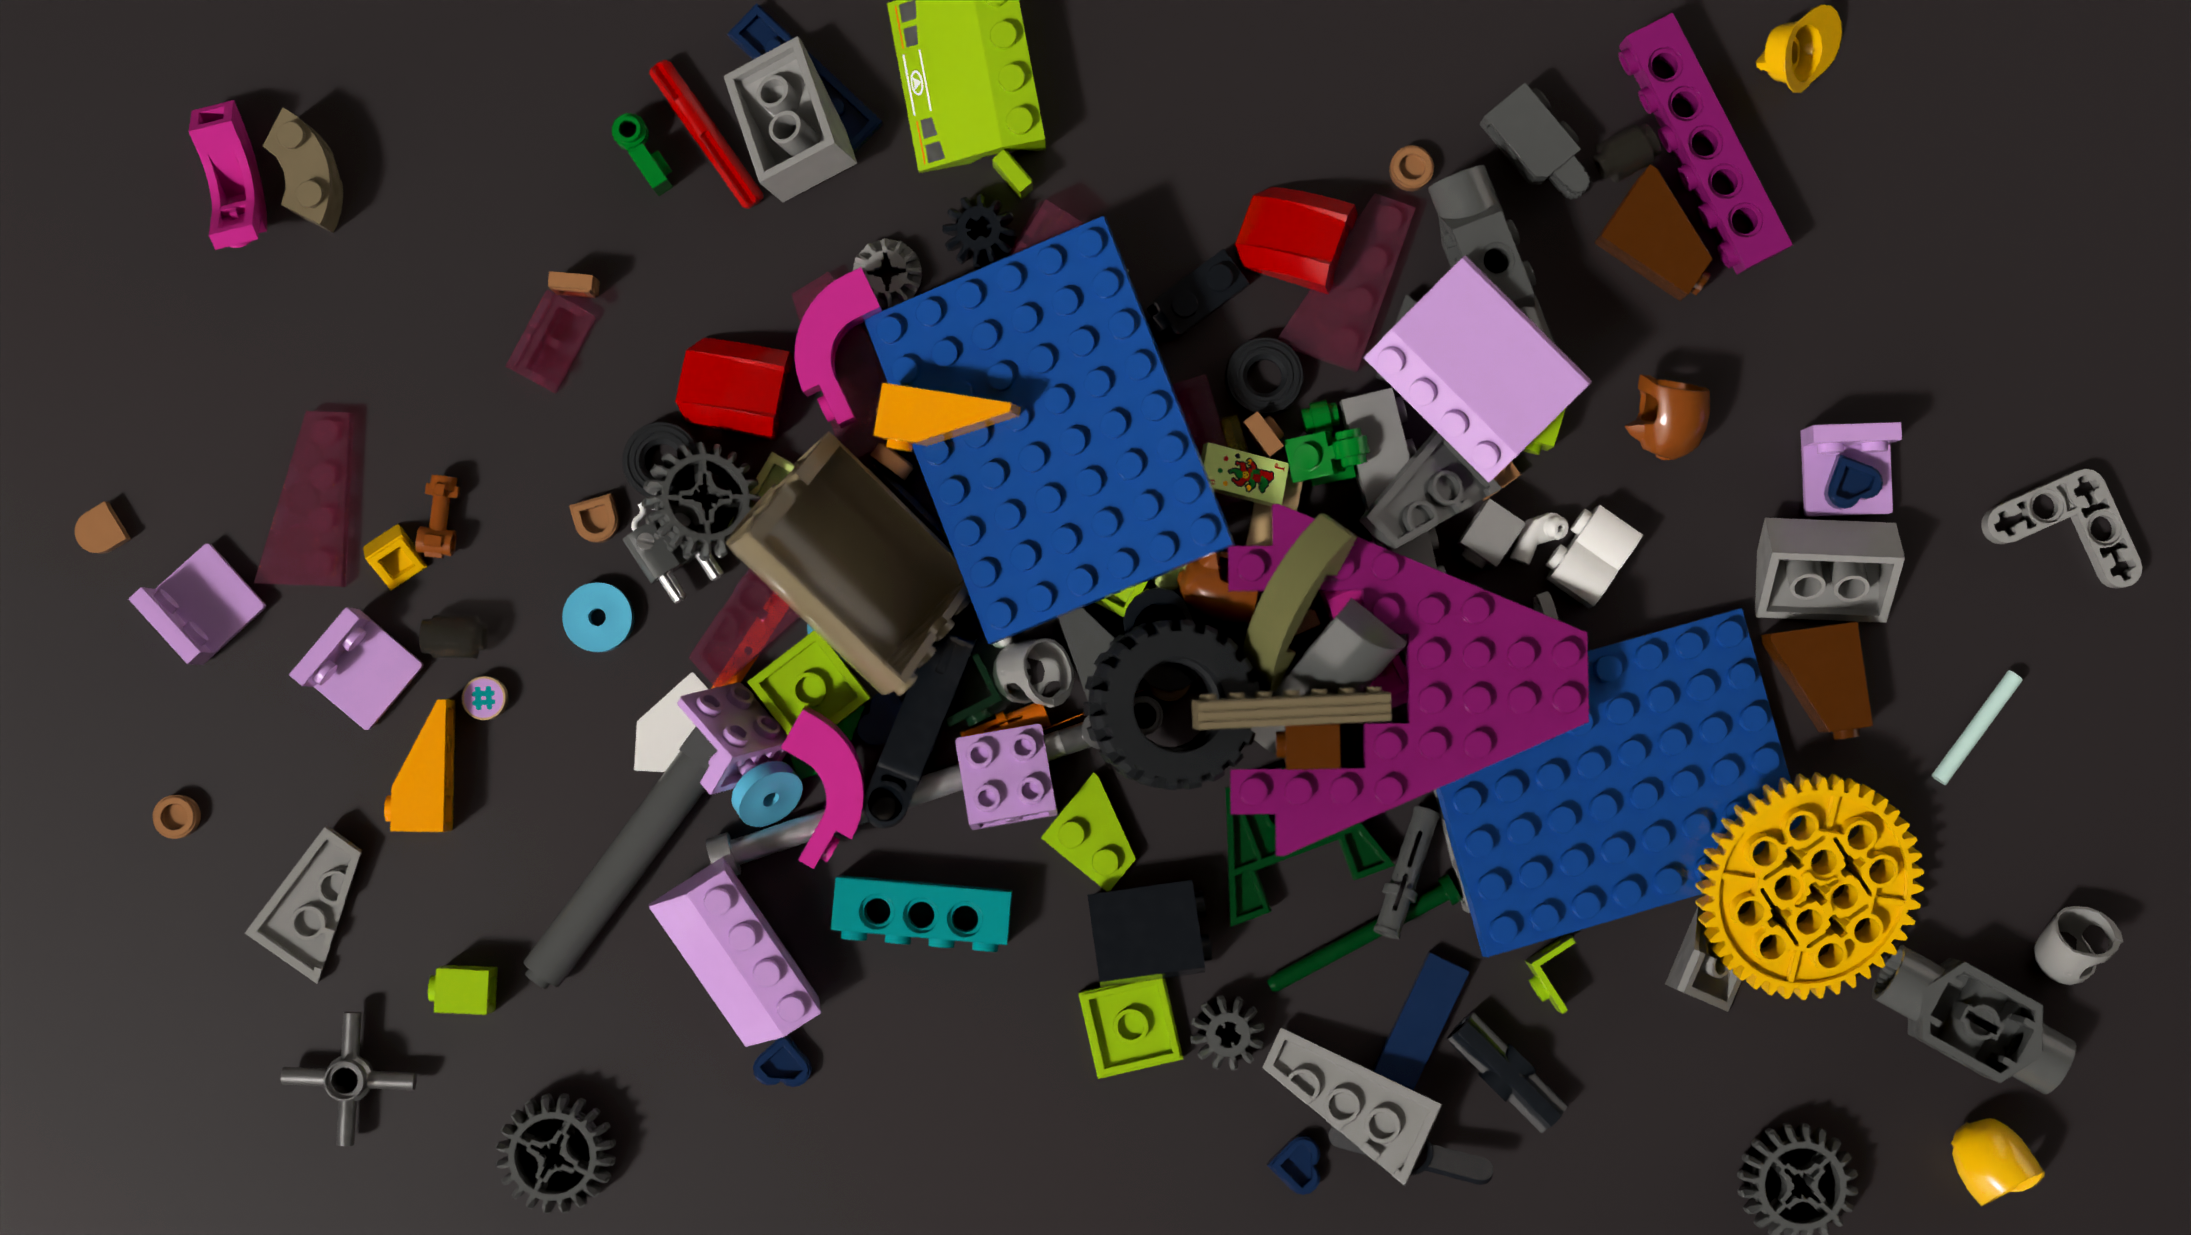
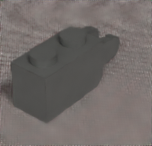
M1524 83L1489 111L1479 125L1529 184L1541 185L1549 179L1559 192H1562V196L1564 195L1566 198H1570V200L1572 198L1576 200L1582 196L1586 188H1589V183L1591 182L1589 181L1590 176L1587 175L1588 172H1584L1585 168L1575 157L1581 150L1576 144L1579 141L1578 136L1566 122L1562 121L1559 123L1550 113L1551 105L1539 89L1534 88L1531 90Z

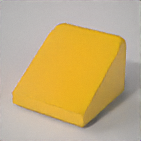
M400 524L394 525L363 547L365 559L390 590H393L427 567L426 562L420 553L416 552V547Z

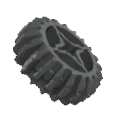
M697 442L694 445L693 455L685 444L678 447L677 457L667 452L662 457L664 466L655 464L650 470V473L656 480H647L643 486V489L653 496L645 497L642 500V507L655 509V512H652L645 518L646 524H660L661 527L654 533V537L656 540H659L667 534L672 539L667 545L668 551L673 552L679 544L683 545L684 559H690L695 548L698 549L701 561H707L710 558L711 548L718 558L725 557L728 554L726 544L728 537L750 511V507H753L761 498L757 494L749 493V491L758 486V480L756 478L745 480L743 477L750 469L749 464L745 463L736 468L732 463L736 460L737 454L733 451L725 459L720 457L722 451L720 444H715L709 454H706L703 442ZM693 470L694 477L690 481V490L679 491L677 495H669L672 479L682 472ZM711 473L720 477L730 490L718 488L712 480ZM699 493L702 494L703 501H710L711 503L705 510L702 509L701 502L694 501V498ZM727 508H735L731 525L721 532L711 534L714 513L724 512ZM673 513H683L688 516L692 521L693 531L682 525Z
M550 1093L542 1096L541 1108L534 1099L525 1102L527 1114L518 1109L511 1114V1118L517 1126L505 1124L501 1128L503 1135L511 1139V1141L503 1140L496 1144V1150L508 1153V1157H503L496 1161L497 1168L509 1167L511 1173H508L501 1179L503 1185L510 1184L515 1180L519 1187L513 1191L512 1197L518 1199L525 1192L528 1193L530 1196L526 1202V1207L529 1209L534 1208L539 1199L543 1200V1213L546 1214L553 1211L555 1201H557L561 1213L570 1211L571 1199L579 1208L584 1207L587 1204L585 1192L592 1197H597L601 1193V1189L596 1181L607 1183L611 1178V1174L601 1166H613L616 1163V1157L603 1153V1150H608L616 1145L615 1139L608 1138L602 1140L601 1134L610 1129L609 1122H603L597 1127L593 1120L599 1116L600 1110L594 1108L587 1115L582 1113L586 1105V1100L583 1098L578 1099L573 1108H570V1097L567 1093L559 1096L557 1106H555L554 1099ZM540 1120H564L562 1127L557 1130L555 1136L549 1137L541 1133L536 1136L528 1132L532 1125ZM576 1127L581 1131L588 1143L589 1161L585 1160L586 1155L580 1153L574 1145ZM563 1139L560 1144V1155L562 1158L550 1167L553 1153L549 1149ZM523 1145L527 1147L526 1151L535 1156L538 1161V1170L535 1177L529 1172L525 1164ZM564 1170L572 1174L577 1171L584 1175L580 1182L572 1186L559 1188L548 1186L557 1171Z
M1801 1122L1797 1127L1796 1134L1792 1125L1783 1123L1781 1126V1137L1773 1129L1769 1128L1765 1130V1136L1769 1143L1765 1145L1757 1139L1752 1140V1146L1759 1152L1755 1157L1747 1153L1742 1155V1160L1751 1165L1750 1171L1738 1170L1737 1177L1749 1182V1184L1741 1186L1737 1191L1738 1195L1742 1198H1752L1745 1203L1743 1209L1749 1215L1757 1213L1753 1222L1757 1227L1762 1229L1769 1225V1235H1781L1783 1231L1784 1235H1799V1232L1801 1235H1814V1229L1820 1235H1830V1230L1827 1226L1829 1221L1838 1227L1844 1226L1843 1219L1837 1214L1840 1209L1846 1212L1854 1211L1853 1205L1845 1201L1846 1195L1855 1196L1858 1194V1188L1847 1184V1181L1856 1178L1858 1173L1853 1168H1843L1851 1161L1852 1156L1847 1151L1838 1152L1842 1144L1839 1139L1833 1137L1826 1141V1130L1818 1127L1811 1134L1810 1125ZM1798 1148L1816 1151L1809 1159L1804 1157L1795 1164H1789L1780 1157L1783 1153ZM1827 1165L1829 1188L1824 1198L1819 1192L1818 1183L1821 1176L1825 1173L1823 1167ZM1771 1168L1776 1174L1777 1184L1770 1193L1772 1198L1768 1201L1765 1192V1180L1767 1172ZM1784 1170L1789 1171L1793 1175L1800 1176V1180L1804 1184L1803 1187L1810 1193V1196L1801 1190H1796L1791 1181L1792 1178ZM1799 1202H1807L1815 1208L1812 1212L1802 1216L1788 1217L1780 1215L1785 1207L1791 1209Z

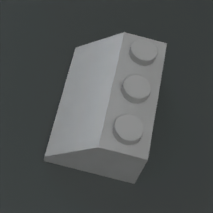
M1765 518L1757 548L1756 617L1887 623L1905 560L1897 524Z

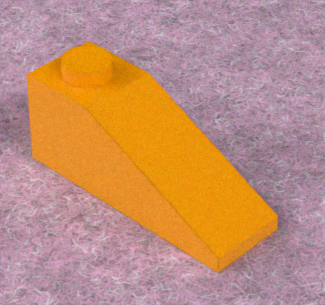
M882 383L874 436L887 440L886 448L912 452L913 444L922 446L933 445L1019 417L1021 407L1009 402Z
M437 699L391 787V795H387L385 798L384 817L386 822H390V831H453L455 700Z

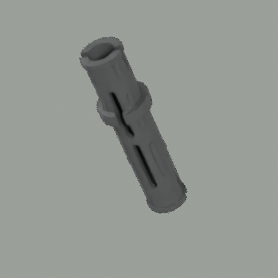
M1414 806L1413 815L1401 845L1390 883H1385L1382 890L1385 898L1377 923L1373 929L1374 932L1392 939H1400V933L1410 904L1416 903L1418 897L1415 889L1427 857L1437 821L1440 818L1439 813L1428 808ZM1417 835H1420L1421 838L1412 865L1409 868L1407 864ZM1406 878L1407 881L1398 908L1394 911L1393 906L1402 879Z

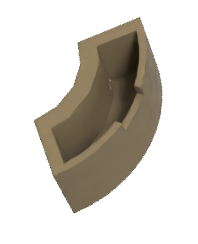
M282 108L263 144L264 148L276 156L284 171L286 189L281 205L296 215L334 233L343 203V185L333 157L334 155L324 139L314 129L292 112Z

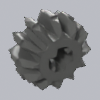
M1219 995L1217 996L1218 1011L1214 1012L1206 1002L1201 1005L1203 1012L1209 1017L1208 1020L1200 1017L1192 1018V1025L1204 1029L1205 1032L1195 1033L1190 1036L1193 1044L1208 1042L1197 1053L1201 1060L1215 1052L1212 1067L1219 1069L1223 1058L1228 1057L1230 1069L1234 1071L1238 1069V1062L1235 1056L1241 1054L1246 1062L1251 1063L1254 1061L1252 1054L1246 1049L1247 1046L1261 1049L1264 1043L1259 1038L1250 1036V1034L1261 1032L1265 1027L1263 1022L1247 1024L1257 1014V1009L1254 1006L1248 1007L1240 1014L1239 1012L1243 1004L1241 997L1236 996L1231 1009H1227L1225 997ZM1224 1022H1233V1028L1239 1034L1237 1039L1233 1041L1232 1038H1229L1230 1043H1221V1036L1216 1032V1029L1219 1025L1225 1028Z

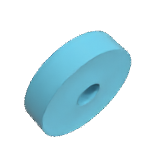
M600 582L588 583L577 588L568 597L562 613L563 627L569 639L584 650L599 653L608 652L621 646L630 636L635 620L634 609L627 595L613 585ZM601 609L604 611L606 619L602 625L596 626L593 624L591 616L595 610Z
M770 761L760 764L749 770L738 781L732 793V806L742 821L749 826L764 827L774 824L786 817L796 807L803 791L802 782L787 763Z

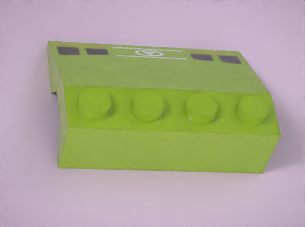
M895 0L887 3L919 173L970 164L985 156L998 154L1003 149L1008 152L1015 150H1046L1045 135L1019 0Z

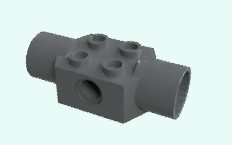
M1485 165L1460 171L1428 187L1439 217L1442 246L1451 268L1466 255L1555 344L1536 295L1534 296L1532 286L1536 285V278L1533 269L1527 260L1521 261L1516 245L1520 244L1517 228L1511 219L1505 220L1504 212ZM1483 260L1494 262L1499 269V273L1496 274L1488 271L1484 266Z
M1904 945L1896 948L1898 952L1896 955L1890 954L1887 958L1885 967L1880 969L1874 982L1872 998L1908 1018V1035L1981 1076L1998 1083H2002L2012 1076L2043 1094H2049L2062 1082L2074 1060L2076 1042L2043 1023V1005L1964 961L1948 958L1938 965Z

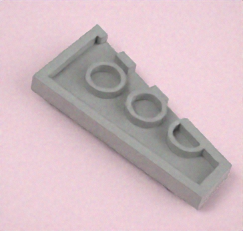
M1280 1028L1262 1068L1357 1145L1371 1159L1387 1170L1401 1184L1406 1186L1443 1104L1284 1028Z

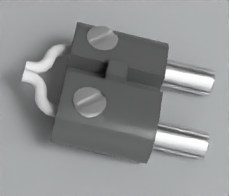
M642 503L638 505L640 512L633 518L631 523L633 531L623 538V542L649 582L654 584L660 581L673 603H680L687 596L673 575V572L677 571L682 565L688 564L697 558L711 581L717 580L723 575L724 572L712 554L707 561H701L698 549L695 548L691 558L684 559V546L681 544L673 552L668 551L667 545L672 539L667 534L659 540H656L654 537V533L661 527L659 523L653 525L645 523L638 528V523L646 515V508L642 507ZM673 513L682 525L693 531L692 521L688 516L683 513Z

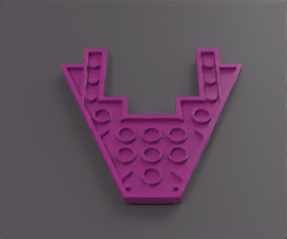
M1272 504V546H1232L1228 548V592H1264L1282 559L1299 536L1315 519L1283 505ZM1357 537L1337 576L1326 575L1318 591H1361L1362 606L1397 635H1406L1408 723L1363 724L1364 768L1302 770L1230 769V814H1275V856H1285L1588 723L1587 632Z

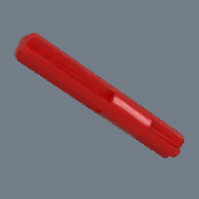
M664 59L655 64L649 70V75L666 97L691 136L699 144L741 206L747 209L756 206L764 198L762 191L717 129V126L697 97L689 89L670 61Z

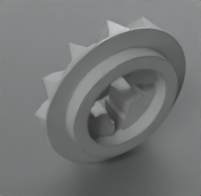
M883 238L873 243H867L865 248L855 257L853 271L860 267L863 269L881 308H890L909 300L918 291L922 278L921 264L916 253L902 241ZM884 256H888V261H890L893 269L906 271V273L892 276L889 291H886V286L883 284L881 277L868 275V273H875V270L882 269Z

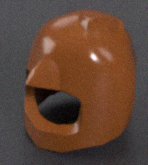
M1640 374L1638 380V390L1641 395L1639 413L1636 420L1625 425L1628 433L1640 441L1644 450L1655 454L1661 460H1674L1689 454L1699 446L1707 428L1710 414L1709 389L1679 381L1655 379L1650 375Z
M1217 552L1186 565L1184 570L1179 572L1177 578L1179 594L1185 600L1193 616L1211 623L1223 625H1240L1251 622L1258 592H1228V552Z

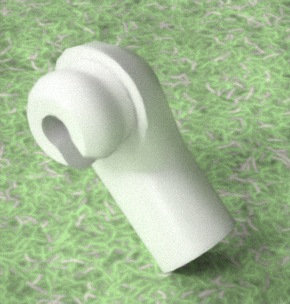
M1545 513L1524 521L1526 523L1517 536L1509 558L1519 563L1530 565L1537 545L1555 539L1560 540L1567 535L1569 529L1567 520L1557 513Z

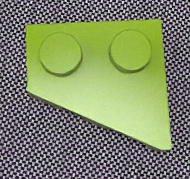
M1094 772L1041 836V839L1106 892L1111 891L1136 860L1101 780Z

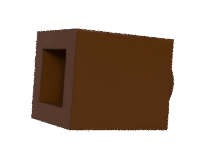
M1340 724L1284 726V731H1275L1276 758H1284L1286 770L1340 769Z

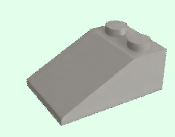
M798 36L723 76L758 181L780 201L785 202L857 164L846 129L802 40Z

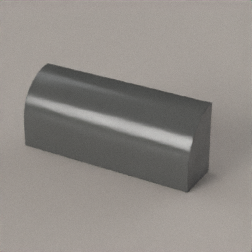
M1351 598L1283 677L1277 690H1272V696H1283V690H1300V695L1310 694V689H1327V693H1338V688L1354 687L1355 692H1365V687L1370 686L1405 647L1407 642ZM1284 726L1252 727L1251 731L1256 733L1254 740L1276 755L1275 731H1284Z

